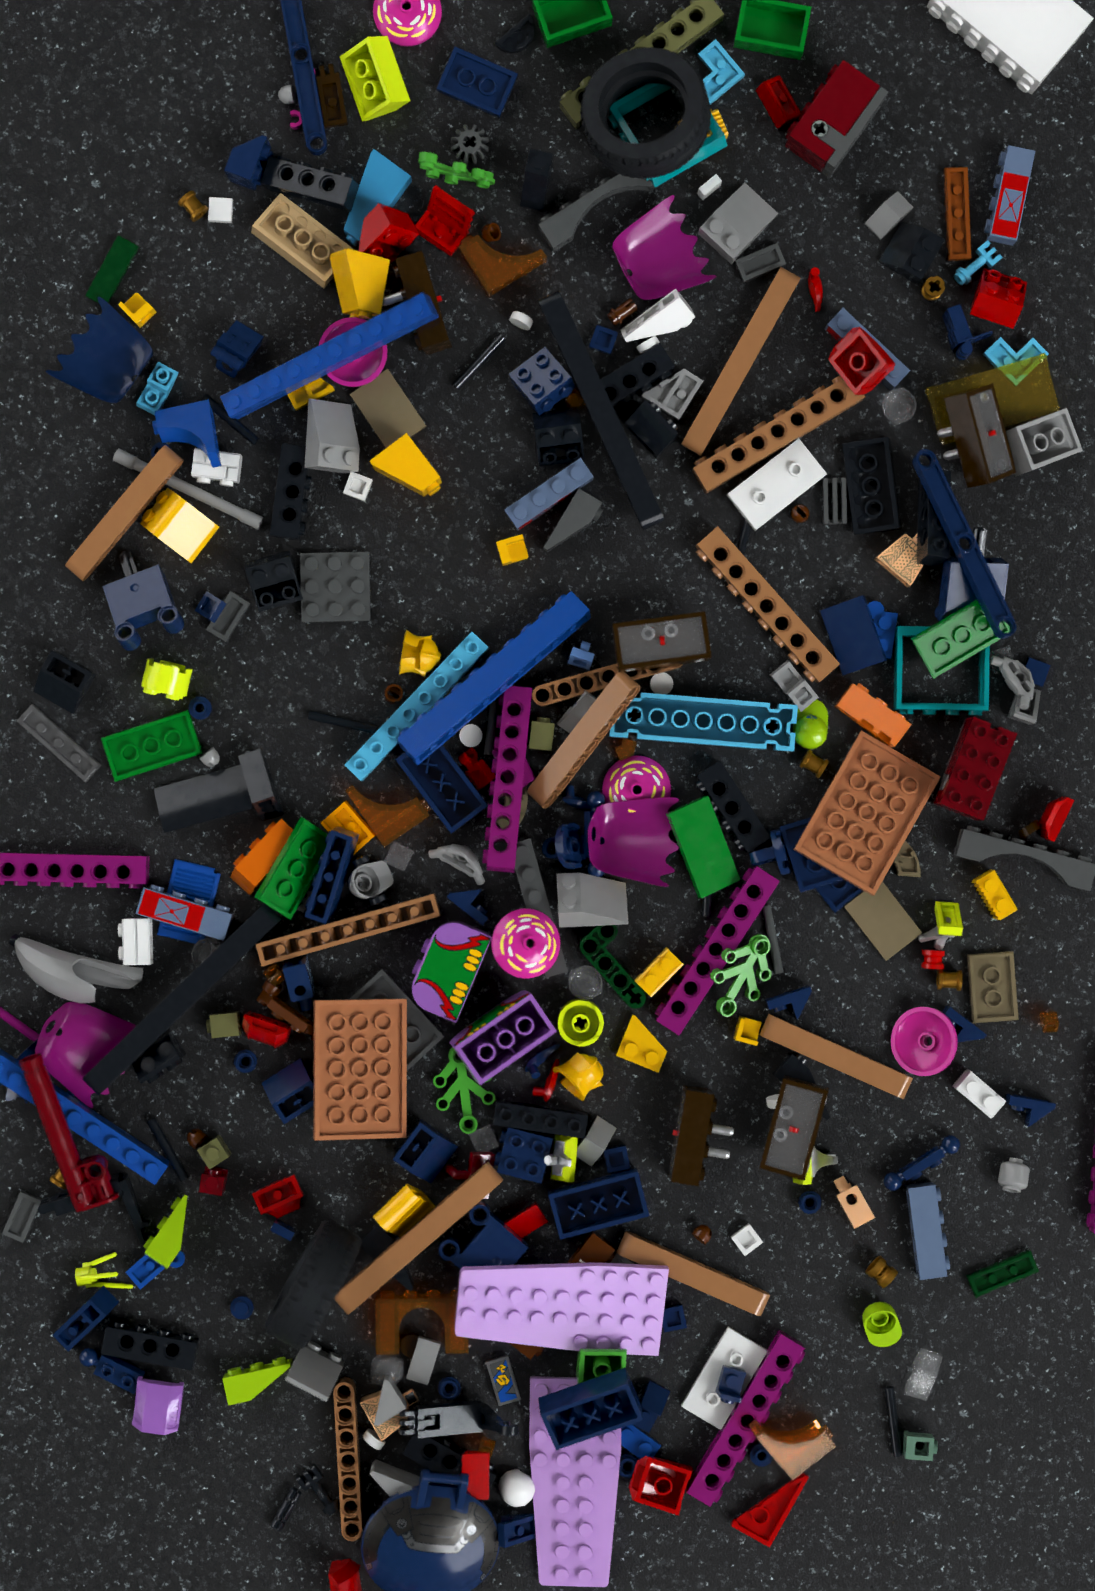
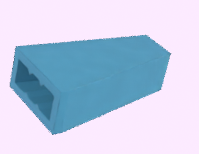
M375 149L372 150L352 210L344 227L345 235H347L345 239L356 247L360 243L363 219L378 203L393 208L412 182L411 175Z

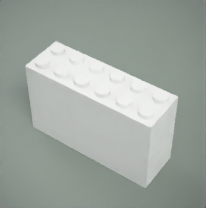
M929 0L926 6L933 17L942 19L951 32L961 35L969 47L979 50L987 62H993L999 67L1002 75L1007 78L1011 77L1017 82L1016 85L1020 90L1025 93L1029 92L1031 95L1094 19L1073 0Z

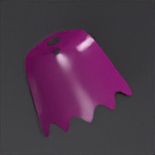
M674 195L661 201L631 224L613 242L612 247L622 271L637 296L643 300L661 298L668 295L674 289H677L679 292L716 278L715 275H704L701 273L709 259L694 256L693 247L697 242V236L686 235L680 229L686 215L669 212ZM627 269L632 271V276L629 275Z
M675 797L627 800L598 806L588 827L589 857L592 865L598 870L611 875L668 887L669 885L663 882L660 877L675 872L674 868L666 863V857L677 851L679 847L669 838V832L672 828L666 813L679 799ZM629 808H630V809H635V810H637V811H636V812H629L628 809H629ZM593 827H595L596 830L595 841L592 840ZM601 837H603L605 840L604 844L602 845L600 844Z
M73 1001L67 1002L44 1023L36 1044L35 1054L41 1053L48 1072L81 1102L93 1108L91 1094L95 1092L82 1078L121 1042L136 1025L90 1005ZM55 1020L53 1029L46 1033L47 1026ZM61 1028L63 1032L60 1036H57L56 1033ZM108 1087L101 1094L108 1095Z

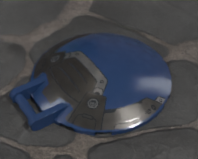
M422 1469L418 1486H414L412 1490L402 1494L398 1492L382 1502L383 1505L375 1513L371 1514L363 1530L361 1554L366 1571L382 1590L471 1591L491 1572L500 1548L498 1525L487 1505L482 1500L478 1501L472 1497L470 1492L467 1491L468 1473L455 1475L434 1473L428 1469ZM429 1482L458 1484V1486H456V1485H446V1484H435V1483H429Z

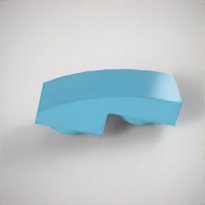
M157 362L147 379L145 389L136 402V406L155 415V411L161 410L176 381L178 372Z

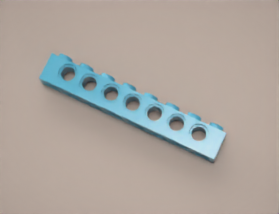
M471 632L351 757L345 766L360 781H364L398 745L397 738L400 732L406 727L410 728L414 725L422 713H428L434 707L436 701L447 694L489 650V647Z

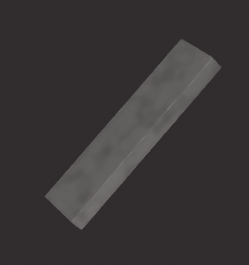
M31 704L17 720L20 725L84 782H87L101 767L98 761L34 704Z

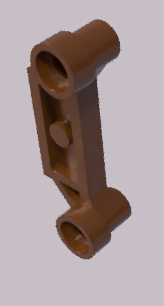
M266 979L262 985L263 990L256 1000L271 1009V1014L279 1020L285 1019L291 1023L289 1025L290 1028L298 1033L305 1032L311 1035V1039L314 1041V1023L279 999L277 996L282 987L274 981Z

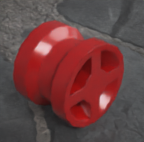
M922 949L924 961L921 963V968L944 969L942 957L945 956L944 950Z

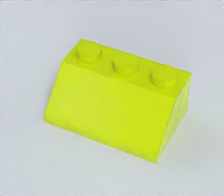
M388 36L367 37L340 56L362 122L394 112L410 102Z

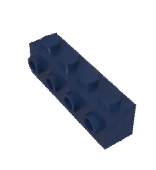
M339 826L328 832L325 844H327L325 852L322 853L319 859L320 868L312 882L313 891L305 905L307 909L305 917L324 924L334 919L360 834Z

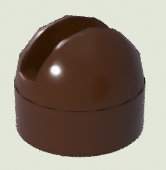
M496 223L486 224L481 229V237L486 242L498 241L501 237L500 228Z
M798 504L792 508L791 518L794 522L803 523L809 518V509L805 505ZM797 508L806 515L804 518L796 511Z
M396 684L389 685L384 693L385 699L392 704L400 702L403 697L402 688ZM390 691L392 694L399 698L395 699L394 697L389 695L388 692Z
M192 1129V1133L189 1132L187 1134V1141L194 1149L198 1148L207 1138V1135L200 1129Z
M703 1224L697 1226L693 1230L692 1235L702 1244L706 1245L712 1236V1231L707 1225Z

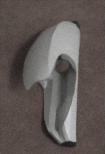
M17 934L13 935L9 941V944L15 947L16 956L28 976L48 992L69 1001L93 1003L95 1002L96 988L91 984L130 989L140 983L145 975L144 967H130L69 953L28 938L20 937Z

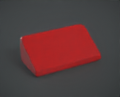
M780 75L764 81L756 88L759 98L777 129L799 118L801 115Z
M537 1202L503 1223L523 1238L547 1223L548 1220Z
M468 1450L462 1454V1473L469 1474L467 1491L477 1500H488L490 1452Z

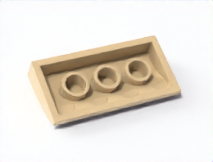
M282 193L275 198L252 225L251 233L322 288H325L334 277L330 254L346 248L353 250L352 247Z

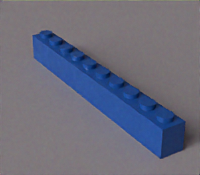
M421 293L221 395L220 398L228 416L240 419L439 318V315L430 296Z
M572 591L567 595L563 594L560 596L552 608L542 611L533 624H527L521 630L519 636L515 639L511 638L505 643L500 652L489 656L486 664L480 669H474L469 674V678L463 683L456 684L447 697L437 700L434 708L428 713H422L414 725L403 729L397 738L399 747L418 766L591 619L590 610Z
M0 1048V1083L35 1105L19 1060ZM53 1084L71 1130L155 1185L167 1169L169 1160Z

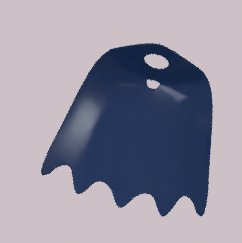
M98 297L102 314H86L89 331L85 334H72L71 339L74 344V352L71 355H57L63 369L61 371L47 370L46 373L93 397L106 402L117 403L121 401L135 382V380L132 382V377L134 375L138 377L153 356V350L147 340L108 302Z

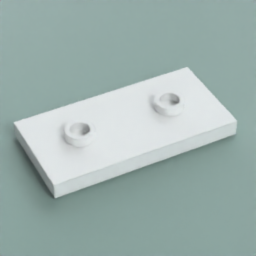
M798 438L729 492L727 496L754 531H756L825 477L827 473Z
M728 1326L683 1400L681 1407L721 1430L737 1402H734V1404L722 1402L715 1392L722 1366L726 1365L745 1370L746 1376L740 1393L741 1396L768 1350Z

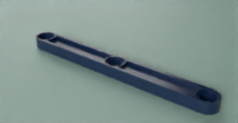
M280 0L306 146L311 154L321 155L327 149V139L302 0ZM297 50H305L307 57L304 60H297L294 54ZM315 138L323 141V145L319 149H313L310 146L311 141Z
M922 449L913 458L912 463L993 633L999 639H1007L1016 631L1015 620L935 454L931 450ZM919 456H926L930 461L929 466H923L919 461ZM959 539H966L969 542V549L961 548ZM1000 622H1005L1009 625V633H1003L1000 630Z

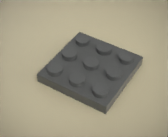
M369 552L300 553L301 592L303 600H301L302 623L371 621Z

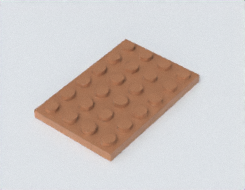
M861 730L793 850L874 896L937 785L940 776Z
M407 999L314 1000L313 1139L317 1141L407 1138Z

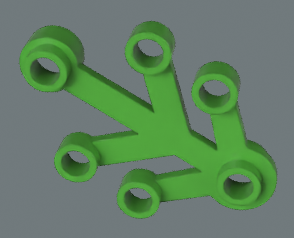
M419 153L418 163L421 169L426 170V177L438 179L440 174L445 175L444 182L452 185H457L458 180L475 182L476 186L480 188H490V185L495 184L492 172L472 168L471 173H469L465 163L453 162L451 167L437 162L438 155L434 153Z
M754 935L749 940L748 945L738 949H724L721 958L728 964L734 963L737 958L748 956L740 964L724 970L715 968L711 971L710 978L717 984H721L726 979L736 976L725 997L719 998L716 1003L717 1011L723 1016L730 1017L736 1012L737 1005L734 999L745 979L747 984L745 997L750 1001H757L760 998V990L757 989L753 970L756 959L759 966L756 970V977L762 981H768L771 978L772 972L768 968L766 954L770 951L771 946L769 939L765 935ZM732 953L731 957L727 959L728 954ZM720 973V977L716 979V975ZM755 991L754 995L750 997L751 992Z
M452 1047L448 1054L449 1063L440 1074L434 1077L433 1084L437 1088L445 1087L447 1078L456 1067L458 1078L444 1096L437 1099L436 1107L440 1111H446L450 1106L451 1100L460 1090L463 1117L460 1119L459 1127L462 1132L471 1134L476 1131L478 1121L472 1115L469 1089L479 1096L486 1105H491L495 1102V1094L492 1091H486L467 1076L466 1066L461 1059L456 1058V1052ZM436 1078H444V1084L438 1085ZM486 1094H491L493 1096V1100L487 1102L485 1101L484 1096ZM440 1100L447 1101L445 1108L439 1106ZM468 1119L473 1122V1126L470 1128L464 1125V1122Z

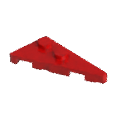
M804 1472L732 1520L731 1526L770 1548L809 1476Z

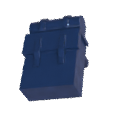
M960 304L948 308L942 315L948 331L949 344L952 351L956 350V358L960 361L966 360L971 355L973 349L971 343L988 338L993 334V331H989L973 337Z
M236 320L229 330L221 335L211 351V355L217 360L216 368L226 375L235 378L237 372L241 368H245L246 363L261 346L264 336ZM222 362L227 364L233 370L229 371L226 368H224Z

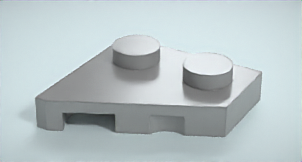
M682 369L651 390L644 392L641 398L649 403L654 402L662 411L679 421L703 383V380L686 369Z

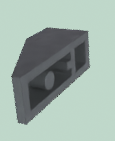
M578 488L543 550L546 552L552 550L589 526L593 520L597 522L603 512V509L600 508L602 502Z

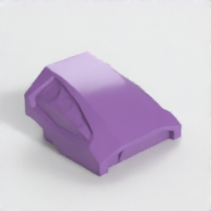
M138 1376L132 1425L141 1432L167 1435L178 1431L184 1382H164L143 1379L142 1376Z

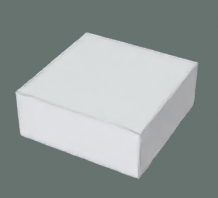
M717 174L698 188L697 194L702 200L706 199L721 186L722 180Z
M209 197L208 221L232 223L233 199Z
M352 472L349 475L343 494L365 502L373 479Z
M749 1223L730 1236L744 1256L763 1243Z

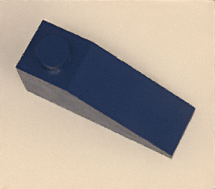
M103 1285L52 1336L67 1351L71 1350L119 1301Z

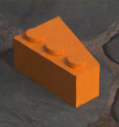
M860 683L857 686L851 684L834 707L889 747H895L912 724L906 721V718L897 711L893 712L889 709L883 700L878 697L875 699L869 695V690Z
M282 819L277 824L273 821L264 831L267 834L261 840L256 838L249 846L251 851L246 856L241 854L233 863L236 867L230 878L246 893L251 895L267 876L293 829Z

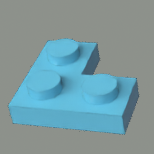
M716 39L698 53L700 60L711 72L703 79L709 104L711 105L745 76V73Z
M1001 337L983 353L989 362L1014 387L1049 354L1034 338L1016 353Z

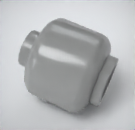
M1009 1158V1161L1002 1162L998 1178L999 1185L1003 1187L1002 1190L1021 1193V1190L1026 1189L1028 1186L1030 1168L1023 1164L1022 1159Z

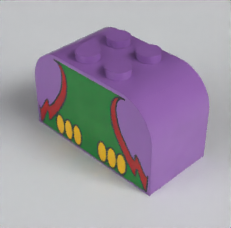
M449 921L438 927L432 938L425 940L421 950L422 953H425L422 960H417L412 974L416 975L412 984V994L416 1003L428 1012L457 1023L492 939V934L461 921Z
M523 990L507 998L464 1028L451 1039L450 1044L474 1080L479 1085H482L557 1031L533 995Z

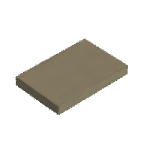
M388 369L380 373L372 382L359 387L350 394L385 448L405 433L411 438L427 427Z
M883 881L874 896L863 891L844 906L885 961L922 934L921 930Z
M1014 951L967 954L972 1023L1019 1020Z

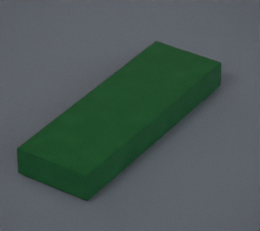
M117 235L85 296L98 304V297L110 303L139 247Z
M1029 1249L968 1274L966 1277L975 1298L1038 1273L1039 1269Z

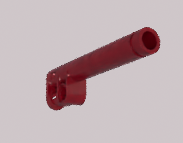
M36 1053L21 1059L19 1064L22 1071H24V1077L75 1212H82L116 1200L119 1197V1193L114 1191L111 1185L108 1160L99 1154L83 1159L80 1158L48 1070L44 1064L42 1054ZM91 1165H99L102 1171H94Z

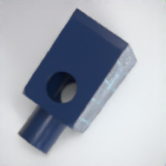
M304 954L284 960L282 970L291 1002L298 1001L301 1012L313 1009L311 998L315 995V986L308 955Z

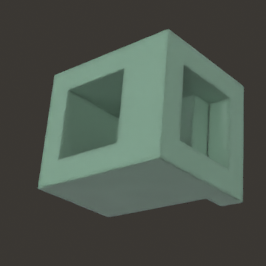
M904 1431L902 1446L904 1458L933 1461V1454H937L938 1442L934 1440L933 1435ZM923 1442V1446L917 1448L916 1443Z

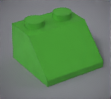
M580 1349L577 1354V1384L626 1368L627 1350Z

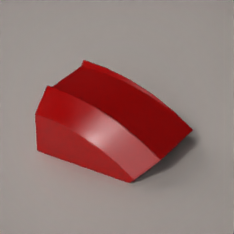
M861 327L852 328L833 347L828 358L829 362L855 395H865L872 391L895 367V363L890 356Z
M248 1011L243 1017L242 1027L248 1040L253 1039L273 1046L274 1049L288 1042L292 1030L289 1026L290 1024L252 1011Z
M645 1456L637 1460L629 1484L632 1500L679 1516L687 1483L692 1475V1467L651 1456Z
M350 1558L332 1561L328 1574L331 1591H362L359 1575L360 1565Z

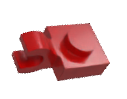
M471 747L458 757L459 761L468 769L465 774L478 791L495 779V774L492 773L484 760L481 759L478 762V755L474 748Z

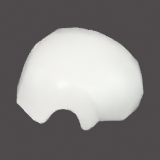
M519 1469L507 1471L500 1478L498 1484L499 1492L502 1499L508 1505L521 1507L533 1499L535 1485L529 1475H526Z

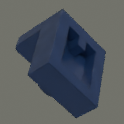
M726 1365L722 1366L715 1390L722 1402L727 1404L741 1403L742 1397L740 1393L746 1376L745 1370Z

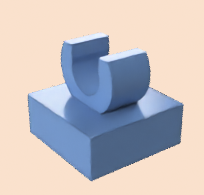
M582 641L580 649L573 647L567 664L589 671L595 655L588 652L591 643Z

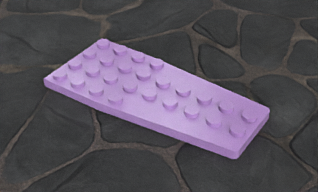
M601 1262L462 1267L459 1275L454 1331L459 1337L572 1351H579L580 1349H626L629 1355L659 1356L669 1268L663 1265Z
M531 1376L529 1451L531 1478L535 1485L533 1506L539 1583L544 1586L606 1587L609 1584L622 1428L556 1450L541 1418L538 1398L577 1385V1378Z

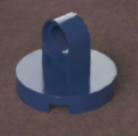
M575 823L562 824L557 829L555 837L544 841L542 845L544 856L551 859H559L563 867L567 869L582 867L581 861L586 860V857H584V835H580L577 830L580 829V826ZM555 842L556 853L552 855L550 846Z
M780 829L770 831L773 847L750 853L752 866L777 861L781 875L790 874L791 870L789 868L790 864L786 848L780 837L782 836Z

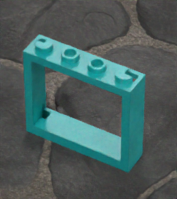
M649 83L612 104L609 109L611 115L608 116V119L614 129L618 127L620 130L619 137L621 140L629 143H639L624 120L623 115L672 87ZM711 114L710 118L711 123L708 132L710 136L706 138L698 153L687 164L667 175L656 178L652 177L646 180H650L653 186L657 187L727 147L725 134L713 115Z
M896 627L893 710H900V714H913V710H922V715H936V711H945V715H959V711H968V715L981 716L982 711H989L990 646L979 652L978 704L902 703L903 637H914L929 627Z

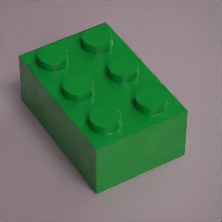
M532 0V7L547 48L612 26L613 17L607 0Z
M742 0L733 48L801 60L812 7L778 0Z

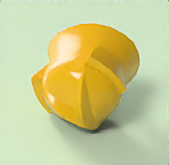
M406 630L399 675L413 672L425 677L426 673L431 672L434 667L439 665L441 652L438 650L436 643L431 640L432 635L416 636Z
M577 1052L566 1063L553 1068L554 1073L560 1072L565 1076L560 1083L581 1101H584L590 1090L602 1086L600 1080L603 1077V1067L595 1056L579 1054Z

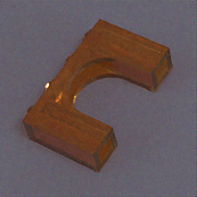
M438 1290L427 1291V1294H417V1291H404V1295H394L393 1291H383L381 1295H377L375 1299L376 1355L400 1353V1322L409 1311L416 1308L431 1309L443 1320L445 1326V1354L469 1353V1338L459 1337L454 1331L458 1290H451L450 1294H440Z

